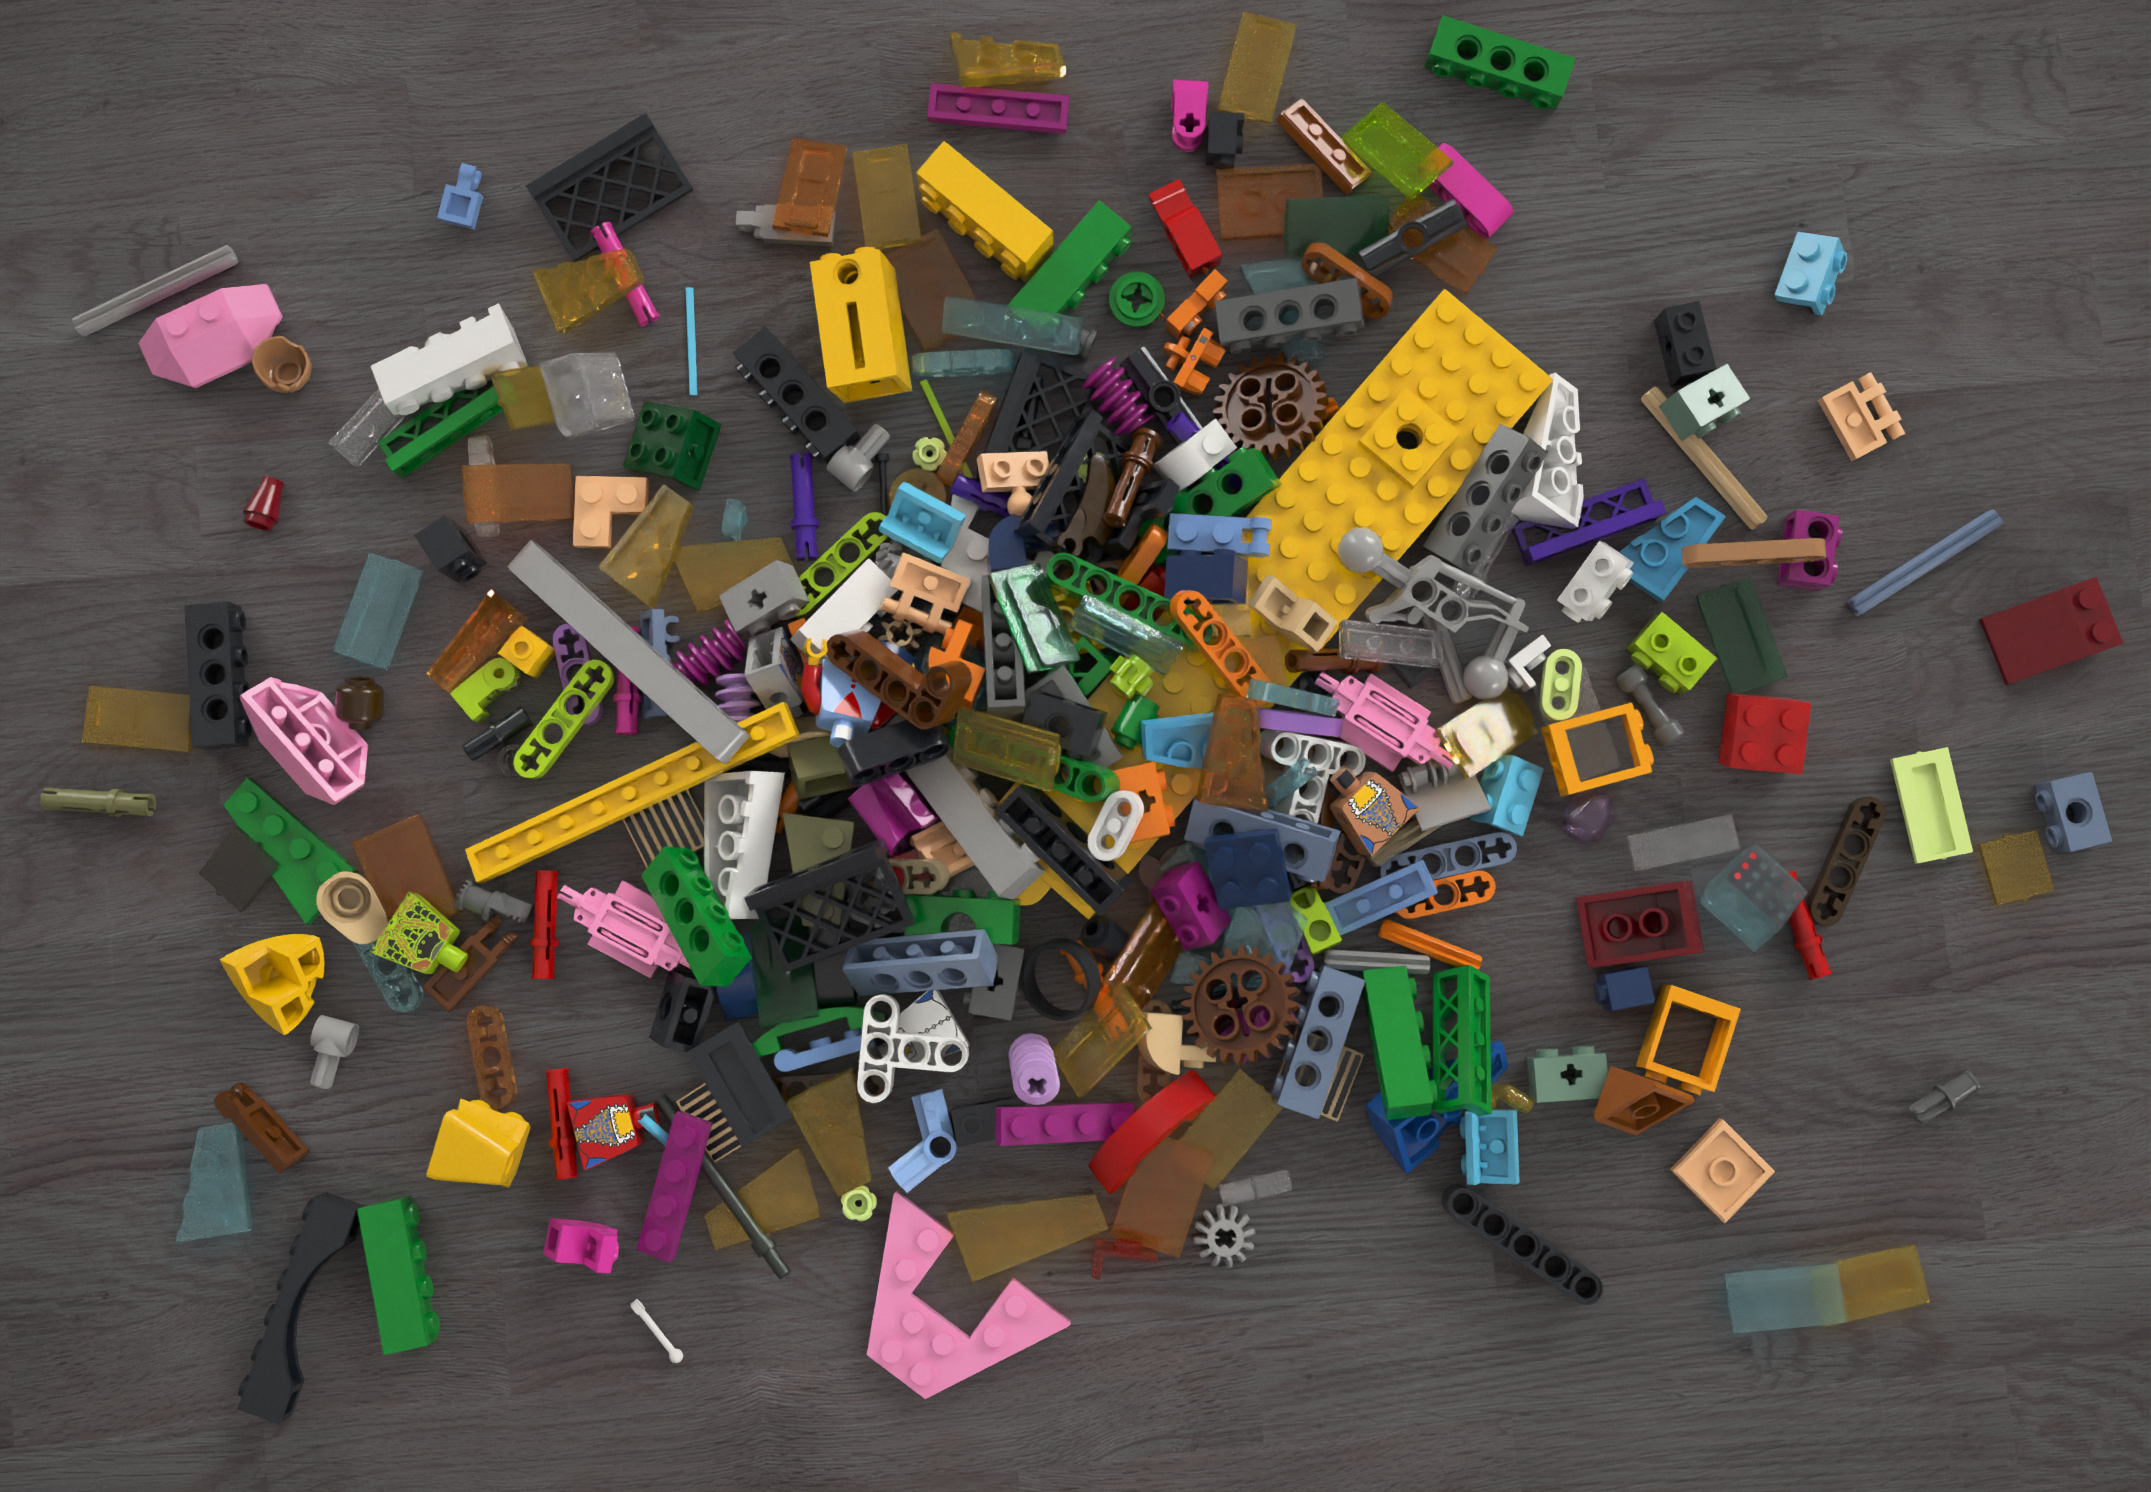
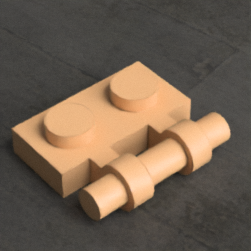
M1871 372L1858 379L1864 389L1862 393H1859L1852 381L1817 400L1851 462L1887 443L1881 430L1886 429L1892 440L1906 434L1899 423L1902 418L1898 411L1893 412L1884 396V393H1886L1882 383L1878 384ZM1869 401L1880 418L1876 421L1866 405Z
M903 552L889 585L902 591V594L898 601L885 596L880 610L893 614L892 618L903 622L905 619L923 626L922 630L933 634L936 631L945 635L948 628H951L952 622L940 618L943 609L958 613L970 579ZM914 596L932 603L928 613L910 606Z

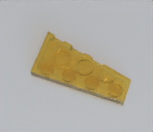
M1096 1193L947 1211L948 1219L972 1282L1108 1230V1225Z

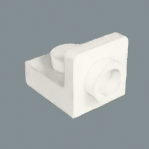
M1544 635L1536 638L1504 663L1508 671V682L1515 689L1521 688L1523 692H1526L1536 685L1535 681L1524 669V666L1530 671L1547 658L1543 652L1551 647V644Z

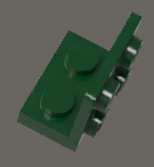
M646 401L639 415L623 466L633 471L668 477L689 489L700 491L722 424L694 409Z

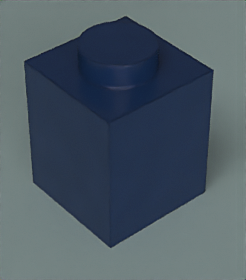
M1637 966L1596 974L1598 983H1594L1595 997L1599 1005L1603 1004L1604 1010L1614 1011L1655 1003L1648 967Z

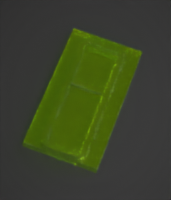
M1383 101L1341 136L1343 142L1409 200H1413L1453 165V160Z

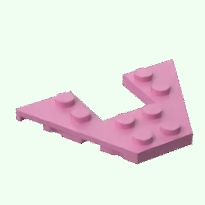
M896 1191L893 1195L867 1356L924 1399H927L1061 1331L1071 1324L1068 1318L1013 1277L970 1336L912 1294L955 1233L899 1191Z

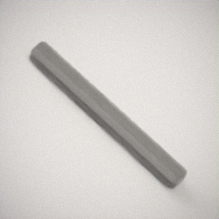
M225 245L72 319L73 326L78 334L82 336L96 332L238 263L236 253L230 246Z

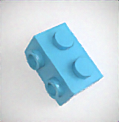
M1797 232L1774 294L1778 302L1809 306L1815 315L1822 316L1826 305H1830L1834 299L1835 280L1838 273L1844 271L1847 262V253L1844 251L1838 237Z
M903 481L897 489L889 514L882 521L878 530L889 536L892 540L915 550L925 558L941 563L954 547L966 514Z
M1490 753L1484 767L1480 786L1491 810L1470 816V820L1489 824L1513 835L1523 836L1544 768L1514 755Z
M1492 1109V1114L1477 1116L1470 1111H1465V1117H1462L1460 1122V1134L1462 1139L1466 1140V1154L1462 1156L1461 1169L1462 1174L1467 1176V1185H1477L1479 1183L1518 1184L1517 1109Z

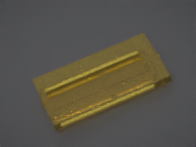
M1243 11L1217 111L1245 113L1244 119L1271 125L1297 24Z
M907 144L852 152L866 247L882 249L922 242Z
M1508 685L1501 695L1493 699L1482 700L1435 730L1465 779L1472 777L1538 733L1533 726V715L1518 694H1513Z
M89 686L82 742L191 752L190 697L184 694Z
M962 706L958 708L952 763L1051 792L1055 775L1059 771L1061 755L1060 734Z
M1118 982L1053 1049L1054 1058L1078 1098H1083L1152 1027L1125 985Z
M1240 1068L1216 1095L1217 1098L1205 1108L1169 1151L1188 1167L1191 1173H1195L1213 1190L1283 1109V1107L1273 1104L1274 1098L1264 1090V1087L1258 1085Z
M1915 1244L1808 1268L1814 1304L1819 1311L1821 1323L1824 1327L1930 1303L1924 1272L1922 1271Z

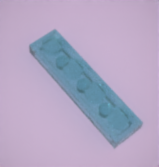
M946 296L944 299L941 332L1076 355L1079 354L1083 318L956 296Z

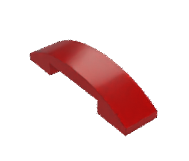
M1190 1070L1158 1092L1133 1113L1102 1145L1088 1164V1167L1108 1194H1112L1137 1171L1135 1166L1185 1120L1191 1122L1217 1096L1196 1070Z

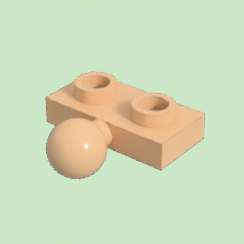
M1047 451L981 454L976 459L982 492L1011 491L1012 495L1008 499L1007 509L1010 515L1015 514L1018 516H1022L1032 497L1026 491L1036 490L1049 466Z

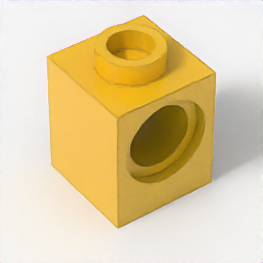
M519 624L498 654L524 673L538 679L555 656V650L553 646L531 630Z

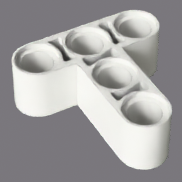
M1265 729L1258 738L1257 746L1259 752L1264 757L1285 765L1274 811L1293 817L1298 815L1300 819L1316 824L1318 823L1329 774L1333 775L1340 768L1346 766L1354 776H1357L1363 771L1366 758L1363 751L1356 746L1339 740L1306 733ZM1280 738H1283V747L1276 753L1275 745ZM1315 745V754L1308 760L1309 748ZM1346 752V762L1340 766L1341 755ZM1306 780V790L1299 794V787Z
M877 995L866 1003L864 1009L857 1081L858 1093L867 1102L876 1103L884 1100L892 1091L895 1067L943 1072L957 1071L968 1061L969 1048L966 1042L961 1038L952 1036L898 1032L900 1006L897 1000L891 995ZM885 1001L890 1004L892 1014L889 1020L879 1021L874 1017L873 1007L876 1002ZM873 1038H882L887 1042L889 1050L884 1058H877L871 1054L869 1045ZM918 1041L923 1044L925 1056L922 1060L913 1061L908 1058L906 1046L909 1042ZM954 1044L961 1049L962 1059L959 1063L949 1064L944 1061L942 1050L946 1045ZM870 1075H878L884 1080L885 1089L883 1093L875 1095L868 1091L866 1080Z

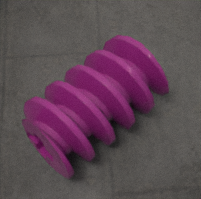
M1114 356L1087 375L1082 388L1083 390L1096 389L1090 400L1093 402L1103 399L1104 402L1098 409L1099 413L1111 411L1112 414L1106 423L1107 425L1119 423L1120 426L1114 434L1122 436L1128 435L1154 417L1155 414L1143 415L1149 406L1147 402L1135 404L1141 393L1139 391L1127 392L1133 381L1131 379L1119 380L1124 372V368L1111 369L1112 364L1116 360V356Z
M727 619L724 620L725 633L713 627L712 634L714 640L710 641L701 635L699 636L702 646L700 649L689 643L687 644L689 656H685L678 650L675 652L678 663L674 664L669 661L696 687V680L704 686L710 684L708 673L716 678L722 676L720 665L730 671L734 669L732 657L741 663L746 661L744 650L748 651V649Z

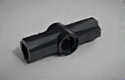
M1453 198L1418 219L1405 223L1400 229L1359 251V254L1368 272L1376 278L1406 260L1422 254L1426 249L1468 225ZM1417 230L1422 234L1423 242L1419 247L1408 248L1405 246L1402 239L1407 231Z
M1144 346L1119 364V367L1124 368V374L1127 378L1133 381L1132 385L1141 393L1142 399L1148 403V412L1155 414L1177 446L1183 442L1166 428L1169 421L1178 412L1185 413V416L1197 427L1203 428L1181 398L1178 387L1168 380ZM1158 391L1166 392L1171 398V405L1167 407L1159 406L1154 400V393Z

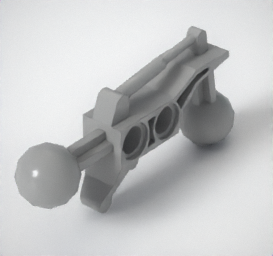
M1358 527L1348 531L1341 538L1338 545V556L1341 564L1347 570L1354 573H1366L1371 570L1396 587L1394 592L1383 603L1369 607L1366 610L1365 616L1370 622H1396V620H1403L1415 625L1426 613L1455 633L1467 621L1487 618L1499 621L1485 654L1469 662L1464 669L1463 680L1468 693L1477 699L1488 700L1501 695L1508 683V671L1504 665L1506 657L1518 631L1521 630L1527 633L1529 627L1519 621L1525 607V601L1486 585L1482 580L1442 562L1433 555L1427 556L1416 565H1411L1408 569L1383 552V543L1375 531L1366 527ZM1439 572L1473 589L1482 590L1506 601L1511 606L1508 612H1505L1489 601L1461 598L1434 580ZM1419 581H1425L1427 585L1426 593L1420 598H1413L1412 588L1414 584ZM1454 600L1456 604L1455 612L1450 617L1443 618L1441 614L1442 606L1447 601ZM1408 608L1406 613H1396V611Z

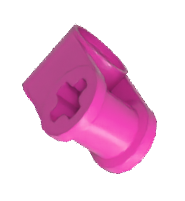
M1173 80L1171 112H1173L1172 139L1175 146L1182 151H1194L1202 143L1208 104V81ZM1186 127H1190L1192 132H1186Z

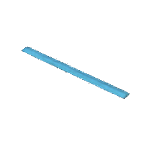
M686 287L689 395L695 396L698 393L694 288Z

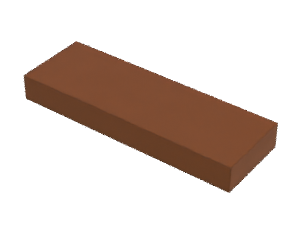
M1300 99L1280 113L1276 120L1279 125L1346 195L1360 187L1372 176L1373 172L1303 99Z

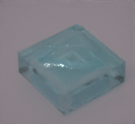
M729 498L726 500L721 532L728 540L740 541L742 529L748 521V515L745 511L746 507L741 500Z

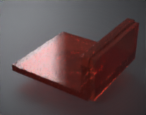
M1115 1238L1114 1242L1100 1239L1094 1240L1090 1265L1091 1277L1100 1280L1104 1255L1157 1263L1156 1249L1145 1247L1140 1241L1126 1238Z

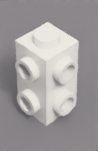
M1599 541L1557 599L1558 602L1564 605L1561 611L1578 623L1582 618L1586 621H1593L1595 617L1598 619L1602 618L1612 604L1609 597L1616 587L1620 590L1623 589L1632 577L1633 572L1630 568L1634 562L1608 544Z

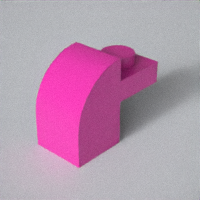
M550 1218L543 1254L555 1262L584 1264L597 1273H611L612 1263L616 1261L619 1253L617 1242L618 1230L606 1225L586 1221Z

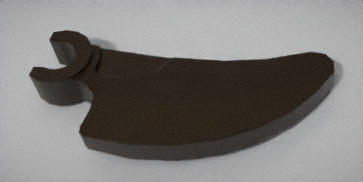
M1097 454L1089 459L1086 482L1077 508L1064 532L1053 540L1052 549L1056 550L1062 546L1063 542H1067L1071 549L1069 554L1077 557L1082 551L1083 540L1090 541L1095 546L1101 547L1112 532L1113 527L1104 522L1103 516L1108 509L1116 486L1111 471L1102 456Z

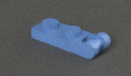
M1170 513L1167 550L1174 553H1180L1181 550H1198L1202 554L1214 555L1215 549L1235 550L1236 555L1240 557H1269L1270 544L1267 543V533L1271 531L1272 520L1266 517L1240 518ZM1242 532H1253L1252 542L1241 543Z
M862 1028L844 1032L845 1039L832 1043L830 1036L809 1042L810 1049L798 1052L793 1048L781 1050L775 1055L774 1064L778 1070L786 1072L860 1051ZM877 1038L872 1039L869 1048L879 1045Z

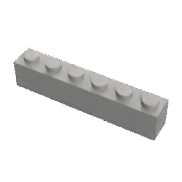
M897 714L884 727L899 723L906 719L902 717L900 714ZM945 735L950 746L949 737ZM951 746L950 750L943 757L906 770L905 772L999 897L1014 900L1045 872V869L1038 862L1041 858L994 812L999 804L998 799L990 790L981 787L976 780L978 777L976 770L968 762H962Z

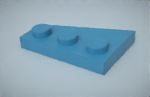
M1697 497L1687 502L1663 519L1657 526L1644 535H1640L1619 551V553L1634 562L1630 568L1633 575L1628 582L1663 604L1688 570V568L1682 566L1681 548L1689 545L1707 544L1726 516Z
M1244 708L1142 720V756L1146 760L1184 768L1191 767L1206 770L1213 774H1225L1239 777L1242 780L1252 781L1251 712Z

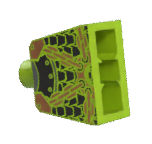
M408 892L370 951L375 955L424 974H434L440 964L457 973L468 958L467 953L453 945L460 934V930L421 895Z

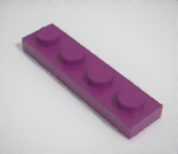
M931 83L927 118L928 122L1066 134L1069 95Z
M1107 1102L995 1107V1145L1107 1141L1134 1113V1103Z
M684 1111L674 1113L636 1250L667 1263L675 1259L711 1132L712 1122Z

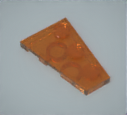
M490 590L426 675L439 687L450 693L521 627L528 618L503 597Z

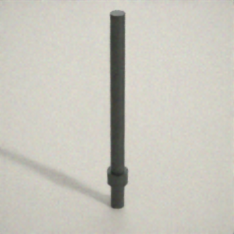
M663 1095L655 1101V1104L671 1126L674 1113L678 1112L669 1097ZM705 1150L700 1167L753 1242L751 1247L759 1258L763 1257L778 1279L781 1280L791 1270L776 1250L777 1243L770 1233L765 1234Z

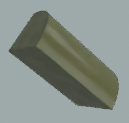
M831 735L787 744L790 771L798 800L859 787L850 784L838 755V748L830 744Z

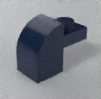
M1013 514L1004 518L991 532L987 555L989 575L1018 574V580H1025L1027 570L1025 553L1049 551L1033 538L1023 539L1013 531L1021 516ZM1049 524L1044 532L1053 540L1059 536L1058 524Z
M751 931L739 934L744 939V944L752 959L728 987L716 986L726 1020L762 1014L761 984L755 969L754 939Z

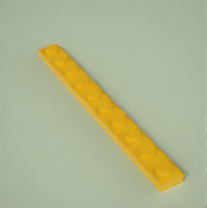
M781 702L738 722L737 724L750 737L727 764L719 761L701 744L695 742L465 849L476 882L483 884L799 738L800 734L788 704Z

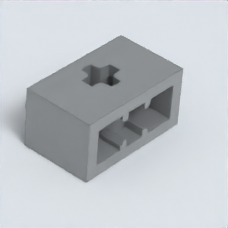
M775 560L719 595L735 633L750 637L770 631V626L780 620L793 618L800 612L799 609L809 603L794 567Z

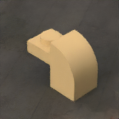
M1267 575L1247 603L1249 607L1265 619L1264 623L1292 642L1316 652L1320 650L1338 623L1337 620L1314 601L1298 597L1276 577Z
M1138 1012V1047L1144 1059L1156 1069L1179 1075L1180 1060H1182V1067L1203 1068L1204 1061L1216 1062V1056L1212 1058L1207 1055L1209 1046L1200 1049L1195 1044H1181L1182 1015Z

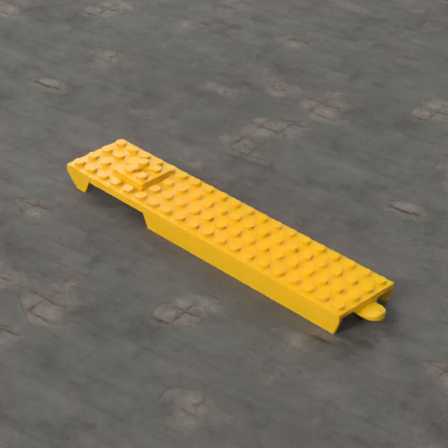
M1444 289L1326 424L1323 430L1320 431L1315 437V441L1307 446L1280 477L1279 481L1282 485L1263 497L1246 517H1266L1272 520L1271 531L1267 533V543L1270 544L1269 557H1241L1248 561L1246 604L1211 606L1269 678L1272 684L1270 699L1261 706L1242 703L1200 650L1195 652L1187 651L1146 632L1124 658L1127 660L1132 654H1135L1154 670L1149 676L1154 685L1144 697L1155 702L1160 707L1157 712L1159 718L1244 708L1251 712V707L1271 709L1302 673H1290L1286 669V653L1292 649H1310L1302 647L1276 632L1264 623L1265 619L1247 605L1267 575L1276 577L1298 597L1314 601L1338 621L1320 648L1322 649L1382 580V577L1371 570L1366 573H1354L1347 570L1341 564L1338 556V545L1341 538L1354 528L1366 527L1371 529L1381 538L1383 552L1398 561L1456 494L1499 424L1512 428L1554 379ZM1402 431L1411 432L1417 439V447L1410 450L1402 448L1397 442L1396 435ZM1242 532L1241 543L1252 542L1253 532ZM1185 605L1186 608L1192 610V605ZM1164 611L1155 623L1159 626H1168L1171 624V616L1168 612ZM1213 624L1212 638L1207 645H1212L1218 639V630ZM1236 652L1229 653L1225 658L1224 664L1227 671L1234 672L1239 667L1240 658ZM1110 673L1087 701L1091 707L1108 712L1104 727L1114 740L1115 735L1110 730L1126 701L1131 699L1120 693L1109 682L1114 677V674ZM1245 676L1240 678V680L1246 681L1251 687V692L1248 695L1257 696L1256 687L1259 683L1250 682ZM1115 743L1124 757L1108 768L1113 771L1154 761L1146 760L1142 756V748L1134 747L1133 751H1130ZM1037 759L1031 764L1033 769L1037 766ZM1155 762L1157 770H1164L1168 790L1161 791L1164 806L1171 804L1175 820L1214 774L1206 770ZM1062 770V778L1067 781L1068 777ZM1020 777L999 801L997 808L1026 779ZM1096 777L1093 786L1096 793L1099 794L1102 784L1101 780ZM1036 783L1088 835L1090 834L1106 801L1085 802ZM1145 792L1139 793V797L1144 805V813L1149 812V806L1154 803L1153 798H1147ZM1108 835L1105 839V844L1111 849L1115 841L1111 835ZM1160 837L1128 844L1124 854L1114 861L1129 874ZM1039 859L1038 862L1045 869V872L1015 899H1021L1020 905H1032L1040 901L1052 888L1089 920L1095 911L1048 864Z

